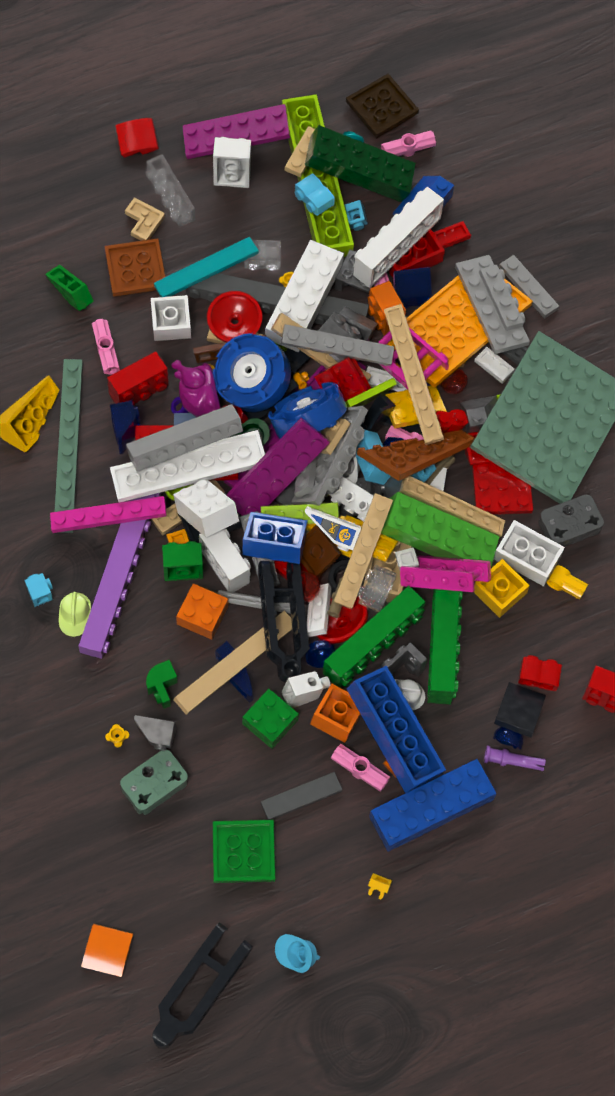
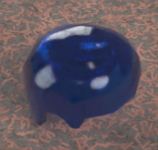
M315 640L310 643L309 650L306 652V662L308 665L314 668H323L324 661L335 652L334 645L325 640Z
M499 727L495 730L493 739H496L501 744L513 746L514 749L517 747L519 750L522 749L524 738L520 733Z

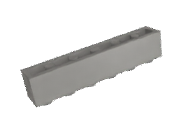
M231 404L127 443L126 447L136 471H140L243 432L240 416Z

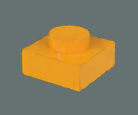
M185 529L166 534L168 543L186 544L189 542Z

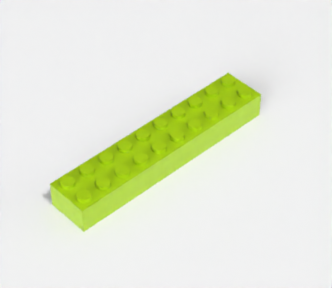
M317 94L282 100V104H285L287 107L290 130L288 141L291 153L294 152L308 126L314 129L318 125L325 127ZM307 166L301 178L297 176L298 182L313 173L335 197L334 205L318 216L313 212H309L306 203H304L312 240L340 251L346 257L349 250L354 249V243L338 178Z

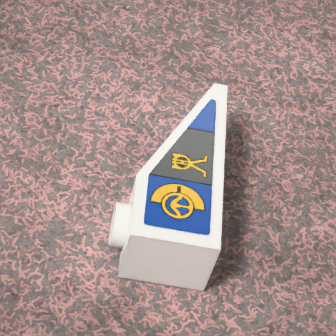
M306 507L305 513L334 544L338 545V549L346 552L349 549H354L361 526L311 507Z

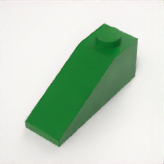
M61 265L45 274L68 303L78 311L85 309L94 302L87 285Z

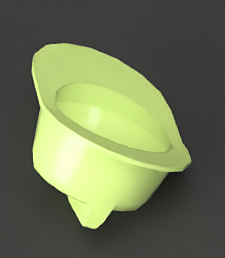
M73 592L66 595L61 601L59 627L68 636H80L85 629L91 611V603L84 594Z

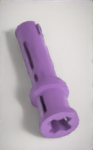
M488 745L484 754V763H498L503 767L509 764L544 771L543 766H545L546 761L544 758L509 753V750L504 748L503 750L493 749Z

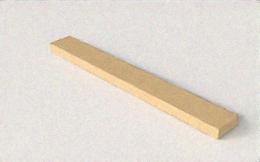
M402 304L384 309L385 316L425 444L429 445L444 440Z
M285 610L275 617L276 629H279L278 641L292 630L291 617ZM264 627L173 699L186 715L266 651Z

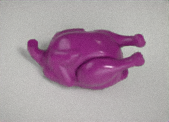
M176 360L171 364L173 369L178 370L174 373V376L180 379V400L183 407L189 413L199 417L221 408L213 371L209 364L203 363V365L194 368L183 366L180 360Z

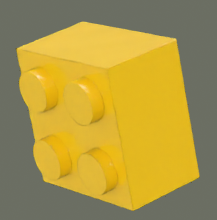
M501 559L491 568V580L489 582H475L474 593L500 618L527 594L530 585Z

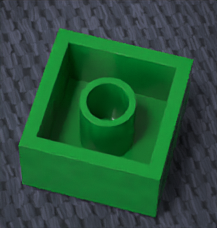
M190 541L186 544L171 542L162 545L165 581L203 579L201 543Z
M268 689L242 717V724L273 749L298 722L299 713Z

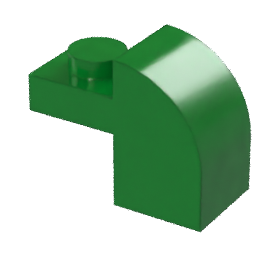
M170 660L155 665L149 671L146 685L148 695L153 693L157 704L161 703L163 709L170 707V699L165 688L177 684V675Z

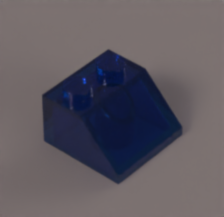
M430 267L393 272L392 286L405 309L411 306L420 307L432 297Z
M132 400L110 405L112 425L119 454H123L127 449L126 444L132 442L135 438V426H140L138 408L133 406Z

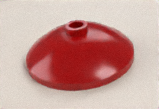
M241 291L225 292L216 297L210 304L207 312L208 326L213 335L223 342H228L243 334L253 333L256 335L262 324V310L258 302L247 293ZM237 320L238 323L233 324L232 321Z
M356 597L352 609L342 606L338 618L329 615L327 634L317 635V638L326 643L347 641L367 621L368 609L364 601Z

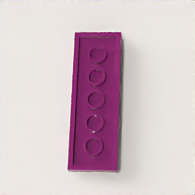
M282 104L183 125L187 159L213 154L215 137L244 138L251 140V146L290 138L286 105Z
M300 418L226 494L235 502L237 512L242 516L256 511L261 513V506H268L330 443L329 439L303 418Z

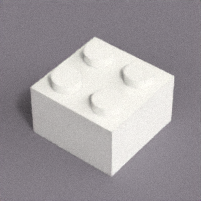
M188 296L151 298L154 341L191 338Z

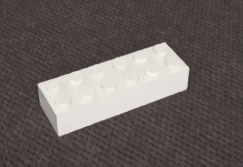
M429 187L419 191L411 203L408 202L399 215L395 214L391 222L387 226L384 225L380 229L379 234L375 238L372 237L363 250L359 249L354 256L353 276L371 288L441 219L444 199Z
M310 240L265 328V335L269 339L296 352L300 351L296 347L281 344L282 337L273 332L271 328L278 315L283 313L303 328L311 329L343 264L344 253Z

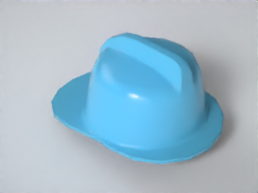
M285 934L280 936L275 944V954L280 964L296 972H307L315 964L316 960L320 959L315 945L299 937Z

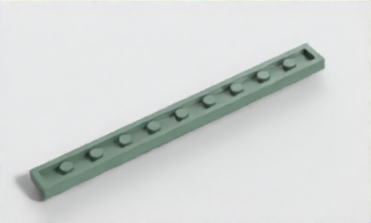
M64 359L54 512L75 509L83 361L79 359ZM73 530L58 533H73Z

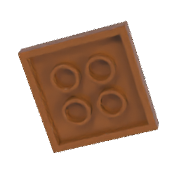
M158 238L104 246L113 297L155 291L154 283L165 278Z

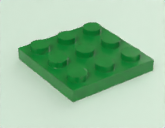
M274 820L213 821L214 883L275 882Z

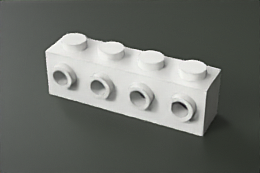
M344 476L341 477L340 486L333 494H325V497L330 495L332 497L331 501L338 502L339 506L344 504L345 507L343 509L349 513H358L357 518L363 522L373 498L372 494Z

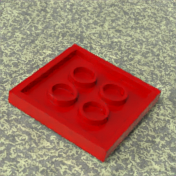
M493 462L472 465L475 507L490 514H526L533 512L532 492L529 484Z

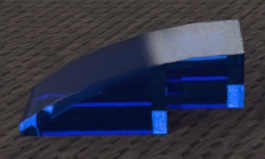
M226 641L215 650V657L221 661L235 649ZM244 668L231 678L229 682L250 703L253 701L252 687L247 670Z

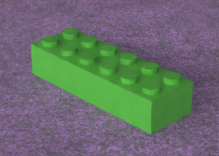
M400 492L395 493L389 498L393 502L381 534L434 557L490 561L492 566L499 540L498 535Z

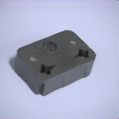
M582 495L543 510L538 524L545 537L565 547L598 535L604 525V520L593 498L590 495Z

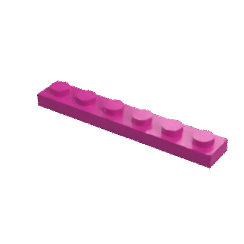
M164 496L50 513L51 530L53 533L167 516Z

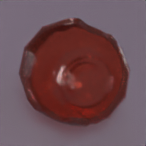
M457 368L440 383V386L446 393L458 394L468 384L467 375L463 370Z
M303 571L301 572L303 577L304 602L307 603L317 598L321 583L315 574Z

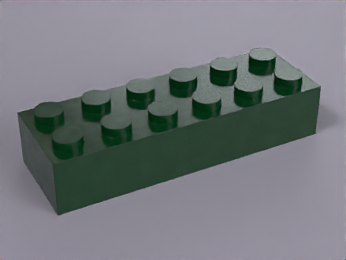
M320 125L310 136L305 165L399 202H402L410 194L416 164Z

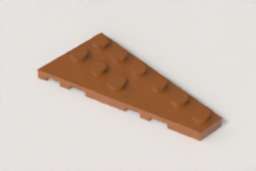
M463 430L442 433L444 440L426 445L424 440L412 438L390 442V446L385 447L373 445V449L365 450L364 447L358 448L357 455L400 481L470 447L475 438Z

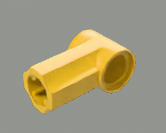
M560 565L555 566L547 580L548 586L557 591L563 590L579 600L588 586L587 583L572 576L568 569Z

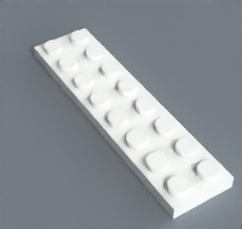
M256 430L219 440L140 471H136L132 462L110 467L118 502L120 503L196 484L200 480H211L250 470L265 455L259 432Z

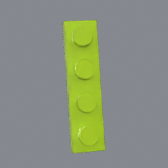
M338 502L321 503L320 506L314 504L261 506V513L308 520L307 524H313L315 522L305 513L307 506L339 518Z

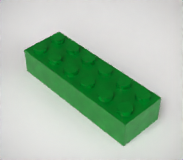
M410 586L405 588L324 661L323 675L327 676L329 681L339 688L349 686L356 674L361 675L367 669V664L371 661L375 662L385 648L388 650L394 645L396 638L399 636L403 637L409 631L408 628L412 624L416 625L421 621L425 601Z
M433 590L427 703L451 705L452 698H456V692H458V680L456 679L457 673H459V661L457 660L460 654V643L458 641L461 634L459 622L462 614L460 602L463 591Z

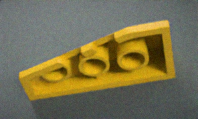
M46 376L0 415V437L23 452H27L38 440L39 430L45 424L47 412L52 408L58 395L59 389L50 376Z

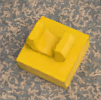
M373 873L368 884L370 887L368 894L371 896L373 890H379V899H382L384 894L388 892L392 880Z

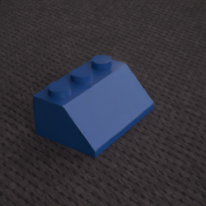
M423 176L410 194L396 208L393 215H399L403 207L408 202L411 203L419 191H423L426 187H429L444 199V207L453 195L454 185L441 176Z
M250 512L243 537V555L300 564L308 520Z

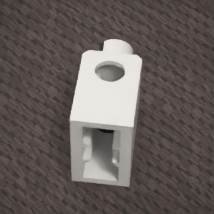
M314 671L288 678L281 693L285 702L290 707L295 708L318 699L323 689L330 687V681L327 676L319 678L317 672Z

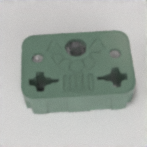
M166 749V751L161 750L124 776L120 781L122 793L128 798L137 813L147 815L178 791L185 788L188 777L177 759ZM146 772H148V773H151V772H152V776H151V777H148V776L145 777V773H146ZM173 777H180V781H177L176 779L173 780ZM140 800H147V804L140 803Z

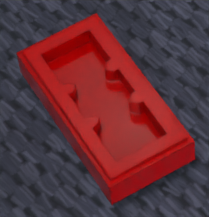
M464 221L433 232L443 248L471 238V234Z

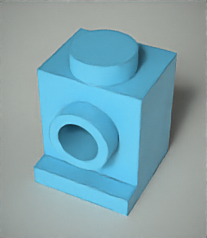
M360 200L345 204L350 229L355 231L362 230L364 225L368 224L364 205Z

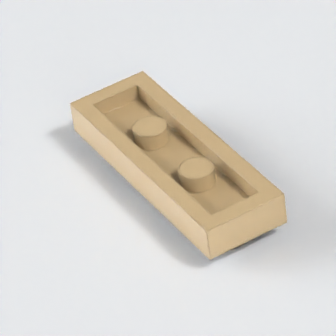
M307 127L285 166V171L300 178L307 168L305 160L310 136L314 132V128Z

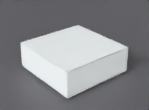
M414 547L395 552L399 570L401 566L419 567Z

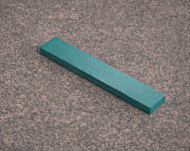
M248 237L155 282L154 287L160 297H170L259 254V250L252 239Z

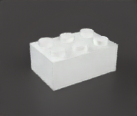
M215 137L213 153L214 185L249 188L251 140Z
M200 480L196 484L183 488L173 494L177 513L205 537L239 522L235 502L208 480Z
M514 520L496 549L494 560L499 562L503 559L514 571L544 586L560 560L565 547Z
M226 528L208 537L199 534L202 554L228 592H235L250 583L251 565L246 558L243 559L239 554L241 551L238 545L232 543L229 539L230 534Z

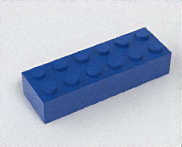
M387 666L355 680L347 688L348 693L405 793L437 778L446 771Z
M475 759L372 809L369 818L387 852L493 801L496 792L478 759Z

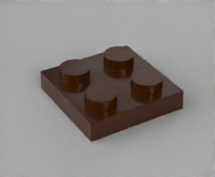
M315 525L306 534L301 563L313 579H318L342 553L330 538Z

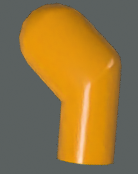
M297 372L294 374L293 380L299 385V389L306 388L307 383L305 381H308L309 377L307 372H302L301 374Z

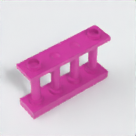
M409 328L413 342L421 348L417 352L419 361L426 354L434 359L423 371L425 380L440 365L447 370L449 368L447 356L442 352L438 353ZM389 331L378 343L386 345L392 339L391 332ZM395 350L391 366L379 365L408 390L402 367L399 368L395 364V360L398 358L397 351Z
M419 555L417 556L418 568L400 567L401 586L474 592V581L489 582L491 580L490 561Z

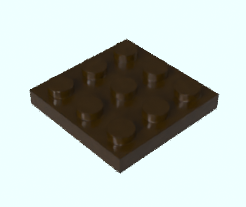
M389 74L382 76L346 97V103L376 138L419 114L417 106Z

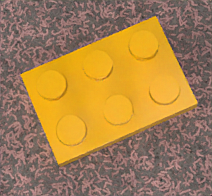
M427 386L435 412H447L437 387ZM408 390L385 394L396 405L389 415L394 429L419 424Z

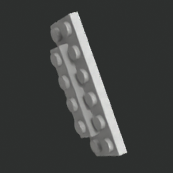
M490 255L456 263L455 269L494 354L528 346L530 341L523 328L525 316L523 312L519 313L517 309L519 306L517 298H512L511 285L504 281V270L499 269L497 265L493 264Z
M364 406L347 407L346 412L340 419H346L351 423L331 455L319 453L317 456L313 491L311 490L301 498L295 495L291 501L292 504H314L320 506L325 499V494H333L340 486V479L348 470V463L356 454V448L364 438L365 430L360 426L368 412Z

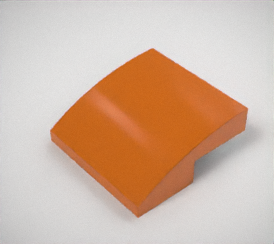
M93 924L81 967L122 977L133 933Z

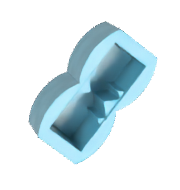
M313 173L295 184V196L298 200L306 203L309 212H313L318 216L334 205L335 197Z

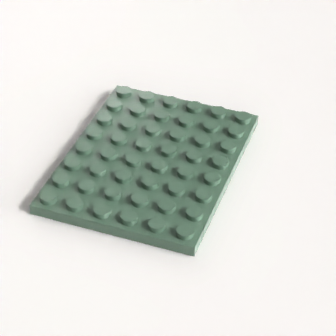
M538 331L469 448L559 504L572 499L615 422V378Z

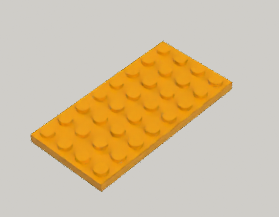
M459 275L406 318L410 329L438 353L442 352L448 358L449 368L447 370L440 365L426 379V382L433 388L438 386L489 342ZM504 279L505 283L511 285L512 298L516 297L519 306L517 309L519 313L526 311L533 301ZM392 338L386 345L394 346L395 351L396 348ZM414 342L416 352H419L421 348ZM428 354L420 360L422 371L434 361Z

